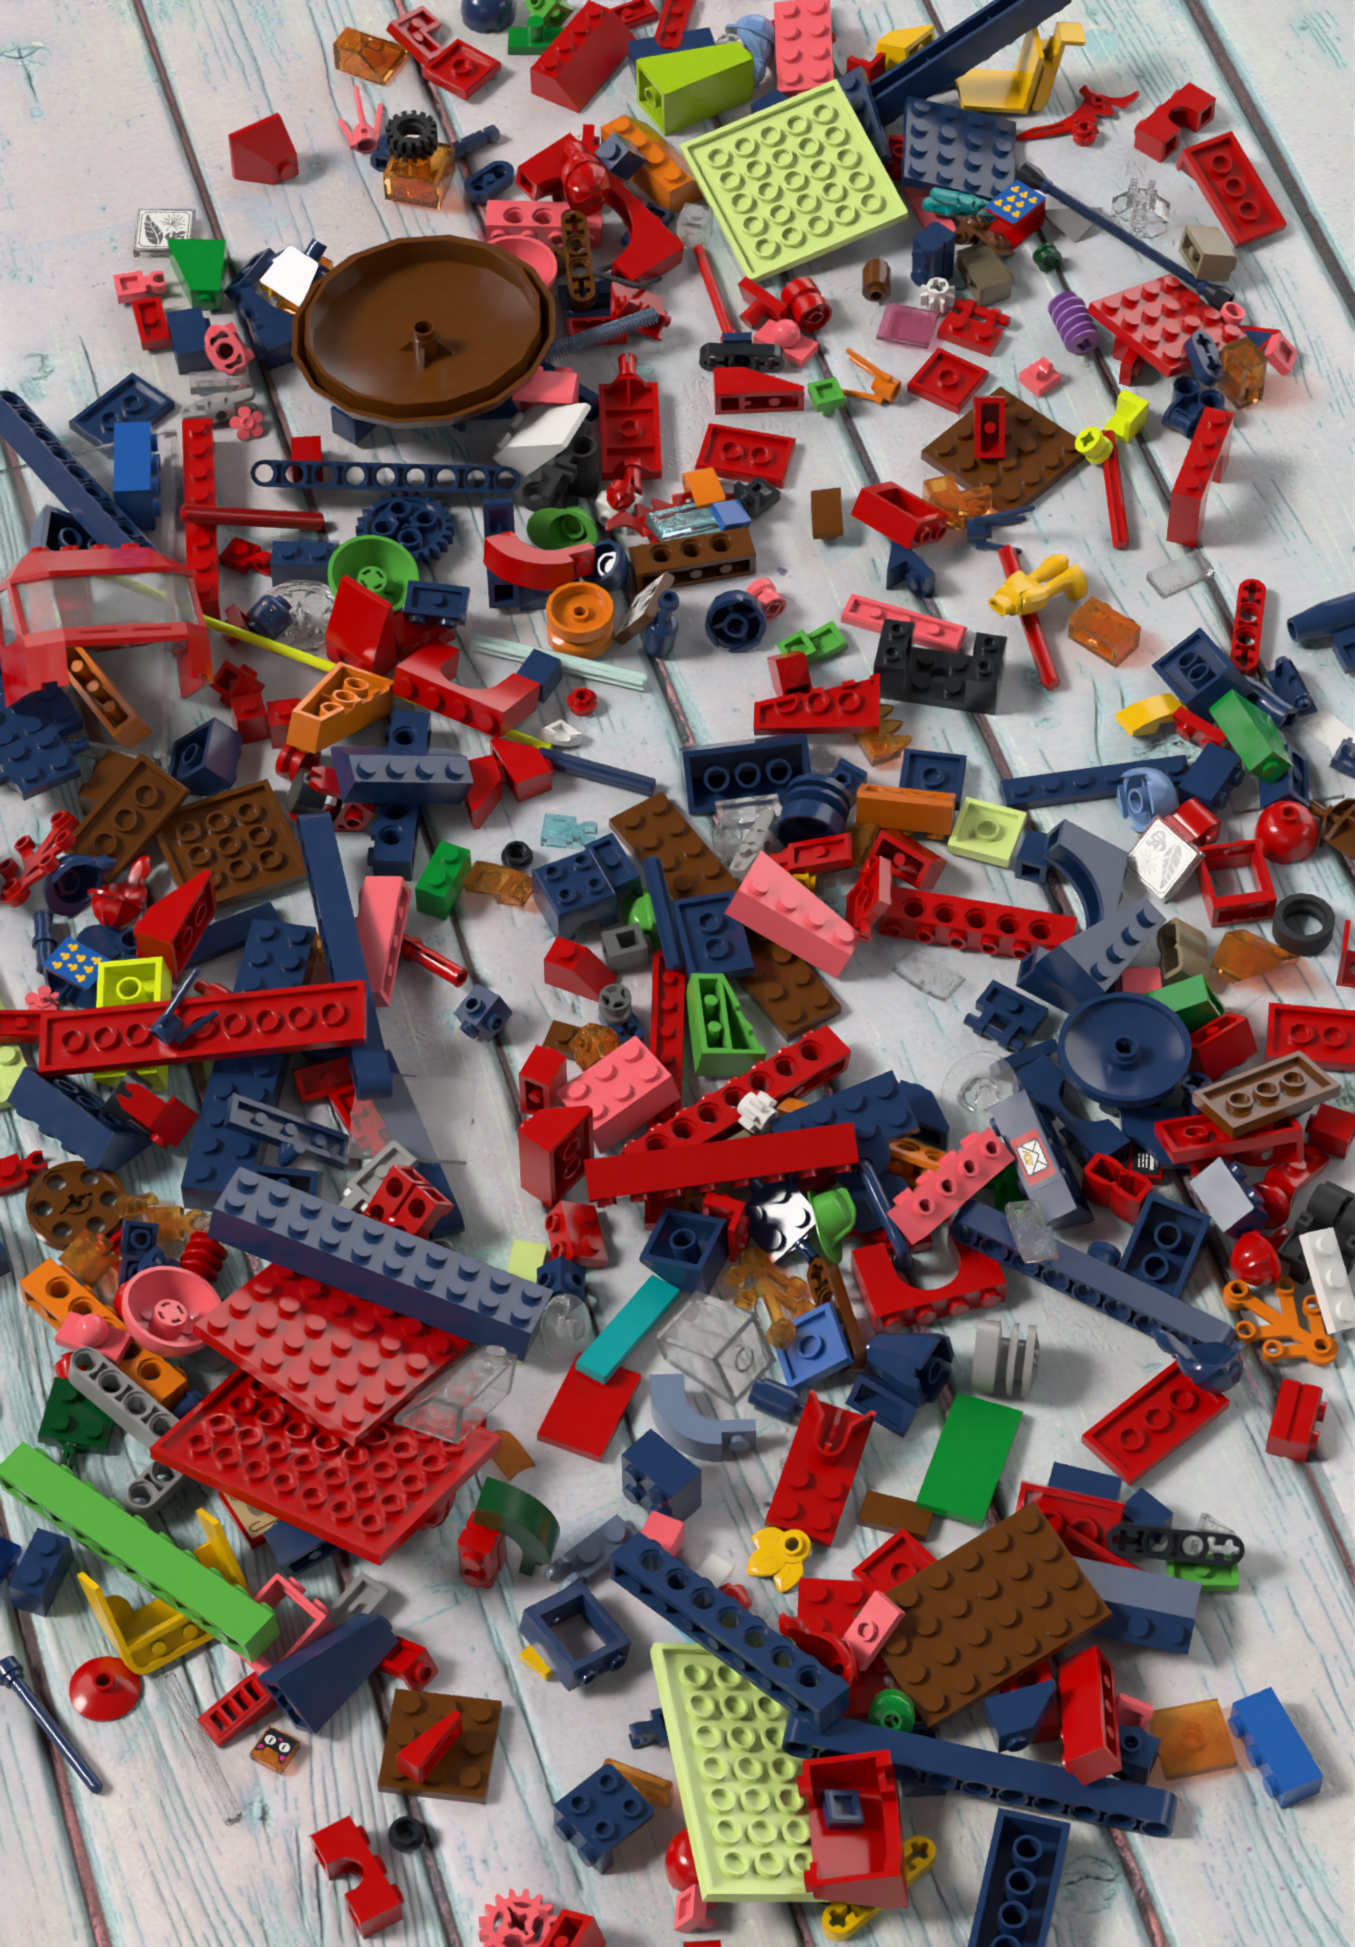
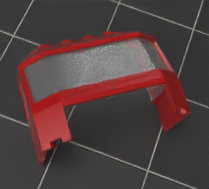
M139 543L120 545L121 548L110 549L108 544L93 545L90 547L91 550H79L77 545L63 546L60 548V551H49V547L44 546L31 548L30 552L20 558L0 582V659L5 707L13 708L35 692L44 691L45 684L57 682L58 687L70 685L66 648L111 645L123 647L130 646L131 644L170 643L172 657L177 660L181 699H187L214 683L210 641L192 570L151 547H139Z

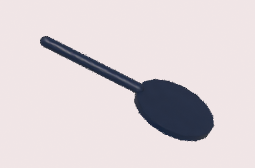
M101 924L91 925L84 928L76 938V941L111 961L121 955L120 950L115 948L113 943L114 939L120 936V932L116 929L108 928ZM67 982L57 996L56 1001L62 1002L73 985Z

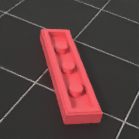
M851 594L841 614L842 623L879 634L882 631L884 618L915 623L914 644L938 651L959 653L967 635L966 626L855 594Z

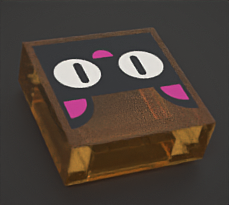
M269 1725L250 1752V1758L275 1773L282 1775L301 1748L300 1741Z

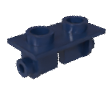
M1286 656L1279 657L1275 661V669L1265 672L1274 692L1299 710V717L1317 713L1318 709L1292 660L1287 659Z

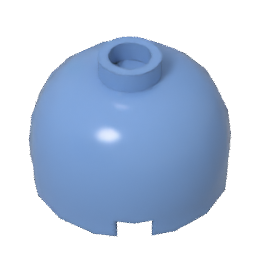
M1143 767L1131 769L1123 773L1121 777H1125L1122 785H1118L1117 798L1124 820L1130 816L1136 825L1130 827L1131 829L1138 832L1148 831L1156 820H1160L1175 811L1177 791L1169 777L1162 771Z

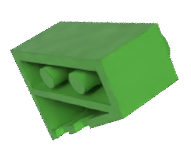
M691 973L685 1001L695 1076L741 1077L749 1072L756 1063L762 1060L765 1061L767 1053L764 1047L759 1046L753 1035L754 1029L750 1022H746L740 1011L741 1005L724 974Z

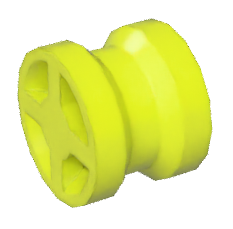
M1091 426L1079 433L1075 441V448L1082 455H1085V458L1091 464L1096 465L1101 464L1111 455L1113 444L1106 436H1103V433L1097 427Z

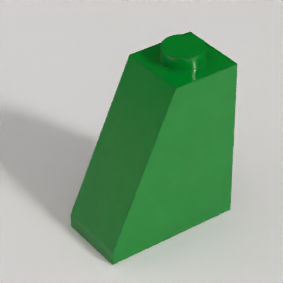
M168 238L170 264L191 308L201 307L202 311H222L223 291L225 290L228 267L226 240Z
M1233 689L1209 708L1211 715L1248 770L1262 781L1271 785L1293 766L1272 717Z
M1203 974L1142 994L1156 999L1172 1009L1183 1021L1189 1035L1226 1013L1223 1003Z

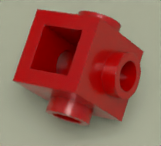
M225 660L214 676V683L209 686L221 694L219 700L231 708L230 698L259 691L261 693L266 685L256 679L259 673L243 663L239 668Z

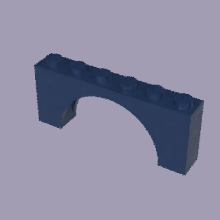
M1064 819L1047 833L1042 858L1055 866L1075 889L1083 906L1086 929L1117 912L1118 905L1123 897V892H1121L1122 883L1128 872L1126 867L1128 852ZM1038 946L1021 960L1016 986L1070 1014L1080 1004L1038 962L1050 952V950Z

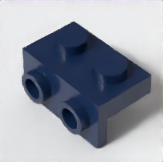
M408 580L405 605L402 606L401 613L404 619H408L410 624L426 625V622H435L442 628L456 629L457 625H466L471 590L469 587Z

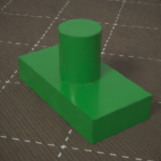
M536 15L527 19V27H508V55H542L564 30V27H544L543 18Z

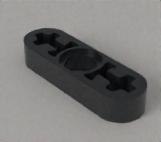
M707 343L700 348L699 365L704 370L713 372V368L745 367L761 373H777L785 366V351L776 344ZM738 355L748 356L749 359L741 361L737 360L735 357Z

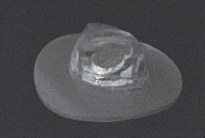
M978 1051L962 1057L951 1067L943 1081L941 1105L944 1114L953 1125L964 1131L972 1132L976 1130V1132H983L989 1127L993 1129L990 1124V1119L993 1118L989 1107L1019 1092L1016 1074L1002 1057L991 1052Z

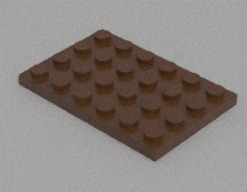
M1035 1501L884 1593L906 1614L878 1654L902 1691L911 1698L917 1714L929 1732L1113 1618L1106 1604ZM863 1607L853 1613L855 1619Z

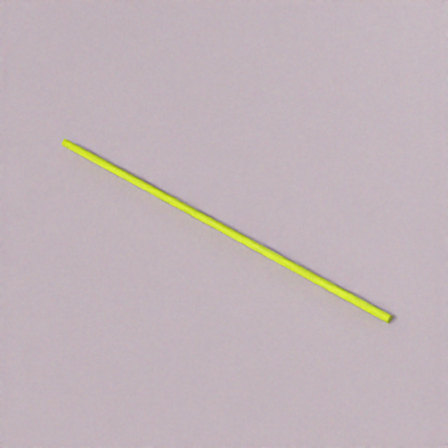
M98 575L88 576V581L91 585L171 614V604L166 600ZM180 606L181 618L191 621L189 609ZM203 615L207 628L328 673L336 665V663ZM394 694V697H396V698H399V699H401V700H404V701H407V702H409V703L415 704V705H417V706L423 707V706H421V705H418V704H416V703H414V702H411V701H409V700H407V699H404V698H402V697L397 696V695ZM514 729L503 736L514 742L538 748V750L540 747L548 749L553 747V744Z

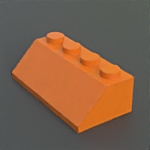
M622 115L601 126V145L613 132H616L632 141L647 161L630 179L657 205L674 211V214L704 198L684 158L647 123Z

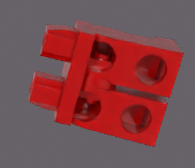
M393 1165L370 1201L366 1212H362L361 1215L427 1240L429 1233L441 1216H447L454 1207V1204L435 1187H430L431 1184L412 1166Z

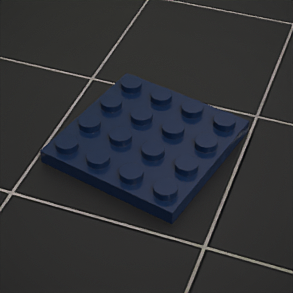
M907 96L904 103L900 185L929 192L935 187L974 195L990 202L1015 181L1016 122Z

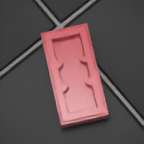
M880 1591L873 1593L841 1639L848 1642L853 1648L854 1655L859 1661L860 1671L867 1670L906 1614Z

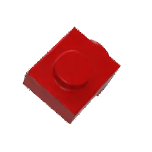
M1116 336L1113 358L1122 361L1119 384L1130 387L1135 376H1141L1145 360Z

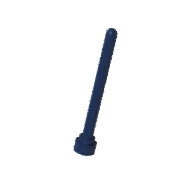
M8 1656L0 1661V1685L6 1686L7 1689H13L90 1792L93 1794L100 1793L103 1790V1783L23 1680L25 1676L23 1674V1666L15 1656Z

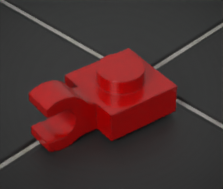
M235 536L219 555L221 565L245 575L250 569L264 576L271 574L269 564L271 553L261 551V546Z

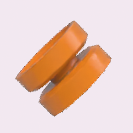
M584 581L570 582L558 587L549 596L546 603L548 644L553 651L592 660L603 655L611 647L614 638V608L612 598L605 589Z

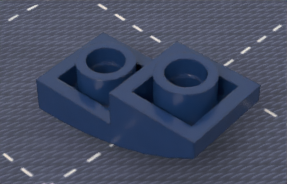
M123 1219L119 1253L118 1288L137 1274L138 1265L144 1255L153 1247H156L158 1223Z

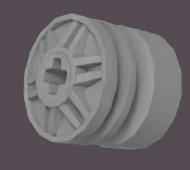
M978 1319L971 1391L993 1393L999 1378L1005 1379L1006 1394L1012 1396L1013 1383L1016 1380L1022 1381L1021 1397L1029 1398L1031 1388L1037 1378L1040 1345L1037 1336V1325L1028 1324L1027 1340L1018 1339L1020 1323H1014L1010 1338H1006L1002 1334L1001 1321Z

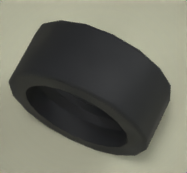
M1299 893L1289 895L1281 900L1275 908L1272 925V935L1275 942L1283 950L1293 955L1310 956L1320 953L1327 948L1332 940L1335 923L1332 907L1324 899L1313 894ZM1293 915H1309L1322 924V930L1310 935L1297 934L1291 931L1284 922L1285 919Z

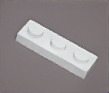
M1334 1228L1300 1235V1242L1328 1335L1354 1329L1355 1299Z

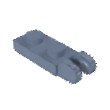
M616 1514L563 1555L564 1557H559L554 1563H551L544 1572V1575L552 1582L569 1569H572L574 1572L560 1583L558 1590L561 1591L579 1581L587 1585L610 1567L609 1555L636 1533Z

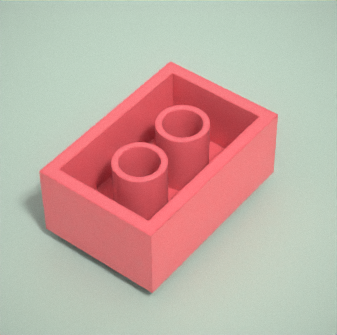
M636 1035L555 1092L562 1107L588 1105L593 1109L594 1148L600 1155L681 1098L672 1075Z

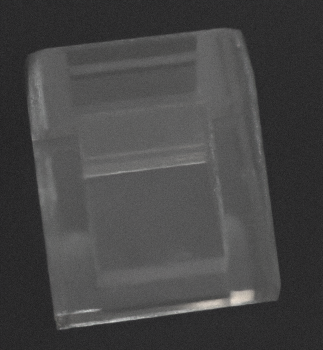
M1202 1512L1196 1527L1198 1529L1230 1531L1234 1533L1229 1527L1205 1512ZM1193 1536L1190 1552L1198 1554L1202 1550L1203 1541L1199 1537ZM1208 1537V1554H1213L1212 1549L1221 1550L1224 1554H1227L1232 1540H1226L1225 1545L1219 1546L1213 1544L1215 1537Z

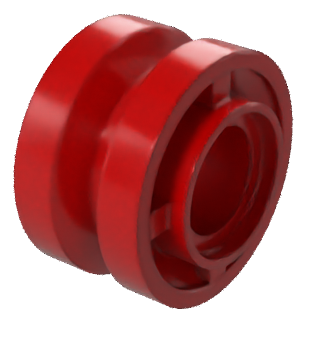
M285 743L277 757L275 772L284 779L290 778L292 782L300 768L311 770L312 767L319 766L321 751L315 754L311 752L305 753Z

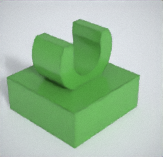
M836 377L807 383V392L816 412L822 411L823 417L835 414V408L845 406V396Z

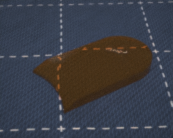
M505 1430L494 1431V1433L502 1436V1447L491 1458L510 1482L522 1470L536 1466L510 1432Z

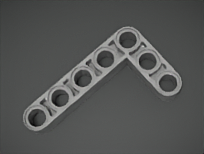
M87 1346L79 1347L72 1353L68 1372L69 1382L149 1451L150 1447L162 1437L158 1436L155 1431L163 1430L168 1432L180 1421L94 1348ZM87 1365L91 1367L92 1370L82 1371L78 1368V1366ZM113 1387L117 1389V1392L109 1393L103 1388ZM133 1408L143 1411V1414H132L129 1410ZM154 1460L127 1488L124 1509L132 1517L138 1515L145 1521H148L192 1478ZM167 1475L172 1480L167 1482L161 1481L157 1476ZM144 1498L148 1503L140 1505L135 1503L133 1499Z

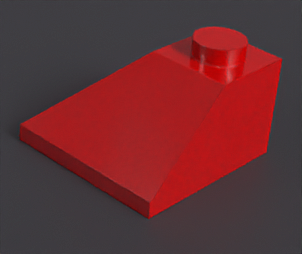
M275 113L228 134L232 176L235 180L276 185L299 175L297 152L279 113Z

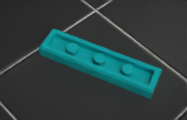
M651 1275L576 1361V1370L605 1385L680 1298V1289Z

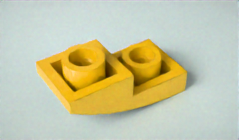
M1165 693L1143 699L1116 713L1114 719L1124 728L1126 733L1139 737L1141 735L1156 734L1160 723L1174 722L1172 714L1179 706L1185 707L1171 693Z

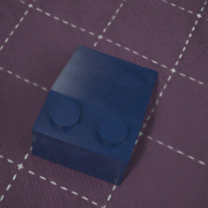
M46 504L32 524L28 552H30L31 548L42 546L49 547V551H60L61 547L77 545L79 550H91V546L97 545V542L71 513ZM125 574L98 575L123 584L125 580Z
M1201 627L1151 665L1183 706L1210 724L1216 721L1211 715L1209 708L1231 689L1244 698L1253 691L1236 666Z
M1149 1192L1117 1269L1180 1300L1206 1248L1216 1222L1212 1216Z

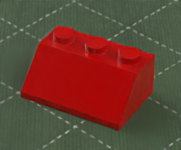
M588 1105L540 1109L532 1118H526L519 1126L518 1142L521 1188L550 1208H553L585 1175L584 1160L594 1159L593 1109Z

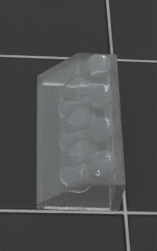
M485 1345L457 1360L395 1416L394 1423L458 1445L511 1392L518 1355L507 1352L501 1346Z

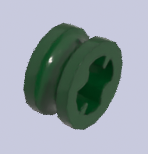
M1045 243L1034 251L1032 259L1040 271L1049 272L1058 267L1062 261V255L1057 251L1054 244Z

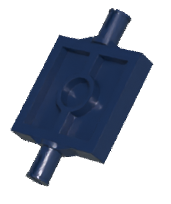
M785 1175L784 1182L763 1185L759 1179L751 1180L752 1186L748 1188L753 1193V1196L745 1205L746 1216L750 1217L747 1232L772 1264L779 1266L787 1257L798 1251L807 1261L808 1265L815 1258H819L820 1255L817 1254L809 1243L816 1231L812 1207L807 1195L791 1175Z

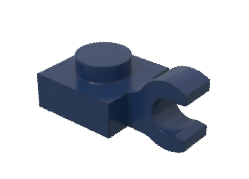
M662 1708L650 1710L651 1720L635 1722L629 1725L631 1733L628 1734L632 1748L646 1746L655 1739H657L660 1748L670 1746Z

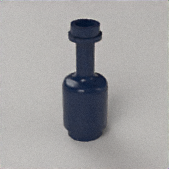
M669 590L662 592L659 596L657 604L660 612H657L654 620L646 627L643 640L647 653L655 658L665 657L673 650L678 631V622L672 615V612L676 611L679 607V597L675 592Z
M758 1377L748 1398V1403L754 1405L755 1410L783 1422H791L796 1416L801 1418L805 1404L801 1401L802 1394L800 1391L770 1378L764 1380Z

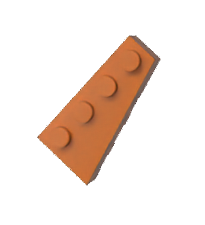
M339 661L292 710L286 744L296 747L301 752L315 754L389 715L394 697L392 693L394 681Z

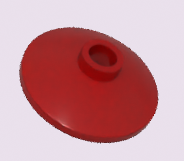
M113 1656L97 1657L85 1662L75 1671L69 1684V1697L74 1709L84 1718L95 1722H110L122 1718L135 1707L141 1693V1683L138 1674L132 1672L121 1658ZM101 1681H110L106 1686L97 1685Z

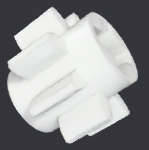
M931 278L927 285H921L920 306L926 305L929 313L941 314L945 313L948 306L953 307L955 286H949L946 279Z
M760 1091L758 1095L753 1092L748 1093L737 1107V1112L742 1115L738 1123L753 1133L757 1129H760L762 1132L767 1131L770 1128L769 1121L778 1117V1112L773 1109L777 1101L763 1091Z

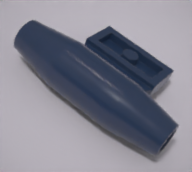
M1355 592L1320 602L1287 620L1288 633L1294 642L1333 637L1332 650L1344 673L1348 674L1355 671Z

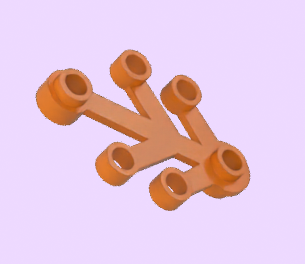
M1282 1276L1275 1283L1274 1292L1280 1300L1282 1314L1253 1296L1250 1287L1244 1281L1233 1280L1226 1284L1223 1292V1303L1227 1308L1234 1311L1247 1308L1271 1324L1254 1326L1250 1321H1240L1235 1326L1236 1341L1243 1340L1245 1344H1249L1252 1341L1267 1340L1263 1345L1262 1357L1269 1363H1277L1282 1359L1307 1358L1310 1364L1324 1367L1335 1360L1338 1346L1336 1341L1324 1332L1322 1313L1316 1295L1306 1296L1302 1306V1312L1309 1320L1310 1333L1299 1327L1293 1297L1296 1283L1291 1277ZM1280 1286H1288L1290 1290H1282ZM1232 1291H1240V1292H1242V1293H1241V1294H1235V1293L1232 1292ZM1315 1304L1318 1308L1311 1309L1307 1305ZM1247 1330L1251 1334L1243 1335L1239 1331ZM1291 1338L1299 1344L1283 1346L1280 1341L1275 1339ZM1316 1347H1324L1325 1350H1319ZM1275 1349L1278 1353L1271 1354L1267 1350Z

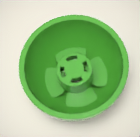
M362 535L345 541L334 551L328 564V584L334 599L336 598L341 578L347 575L393 604V614L401 611L402 606L405 605L408 580L419 581L418 568L411 554L396 541L378 535Z

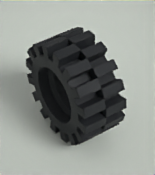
M411 110V114L402 111L401 117L395 114L393 115V120H388V126L386 125L385 128L386 145L391 156L394 155V159L399 160L402 157L404 163H408V159H412V163H418V158H421L423 162L427 160V155L432 157L434 151H437V123L433 121L432 116L426 117V113L422 111L417 115L416 110ZM408 135H418V136H419V137H417V138H405V136H408Z

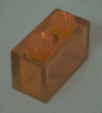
M1248 336L1228 343L1222 349L1221 359L1226 372L1224 377L1218 382V389L1237 410H1240L1263 398L1268 358Z
M1093 596L1069 617L1068 638L1115 668L1139 647L1141 626L1137 625L1134 620L1126 618L1112 609L1109 604L1101 602Z

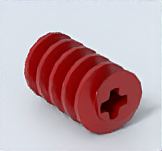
M197 1230L190 1235V1240L180 1257V1268L199 1275L213 1287L212 1283L217 1281L219 1277L217 1272L222 1270L224 1266L222 1261L227 1259L228 1251L219 1241L208 1238V1233Z

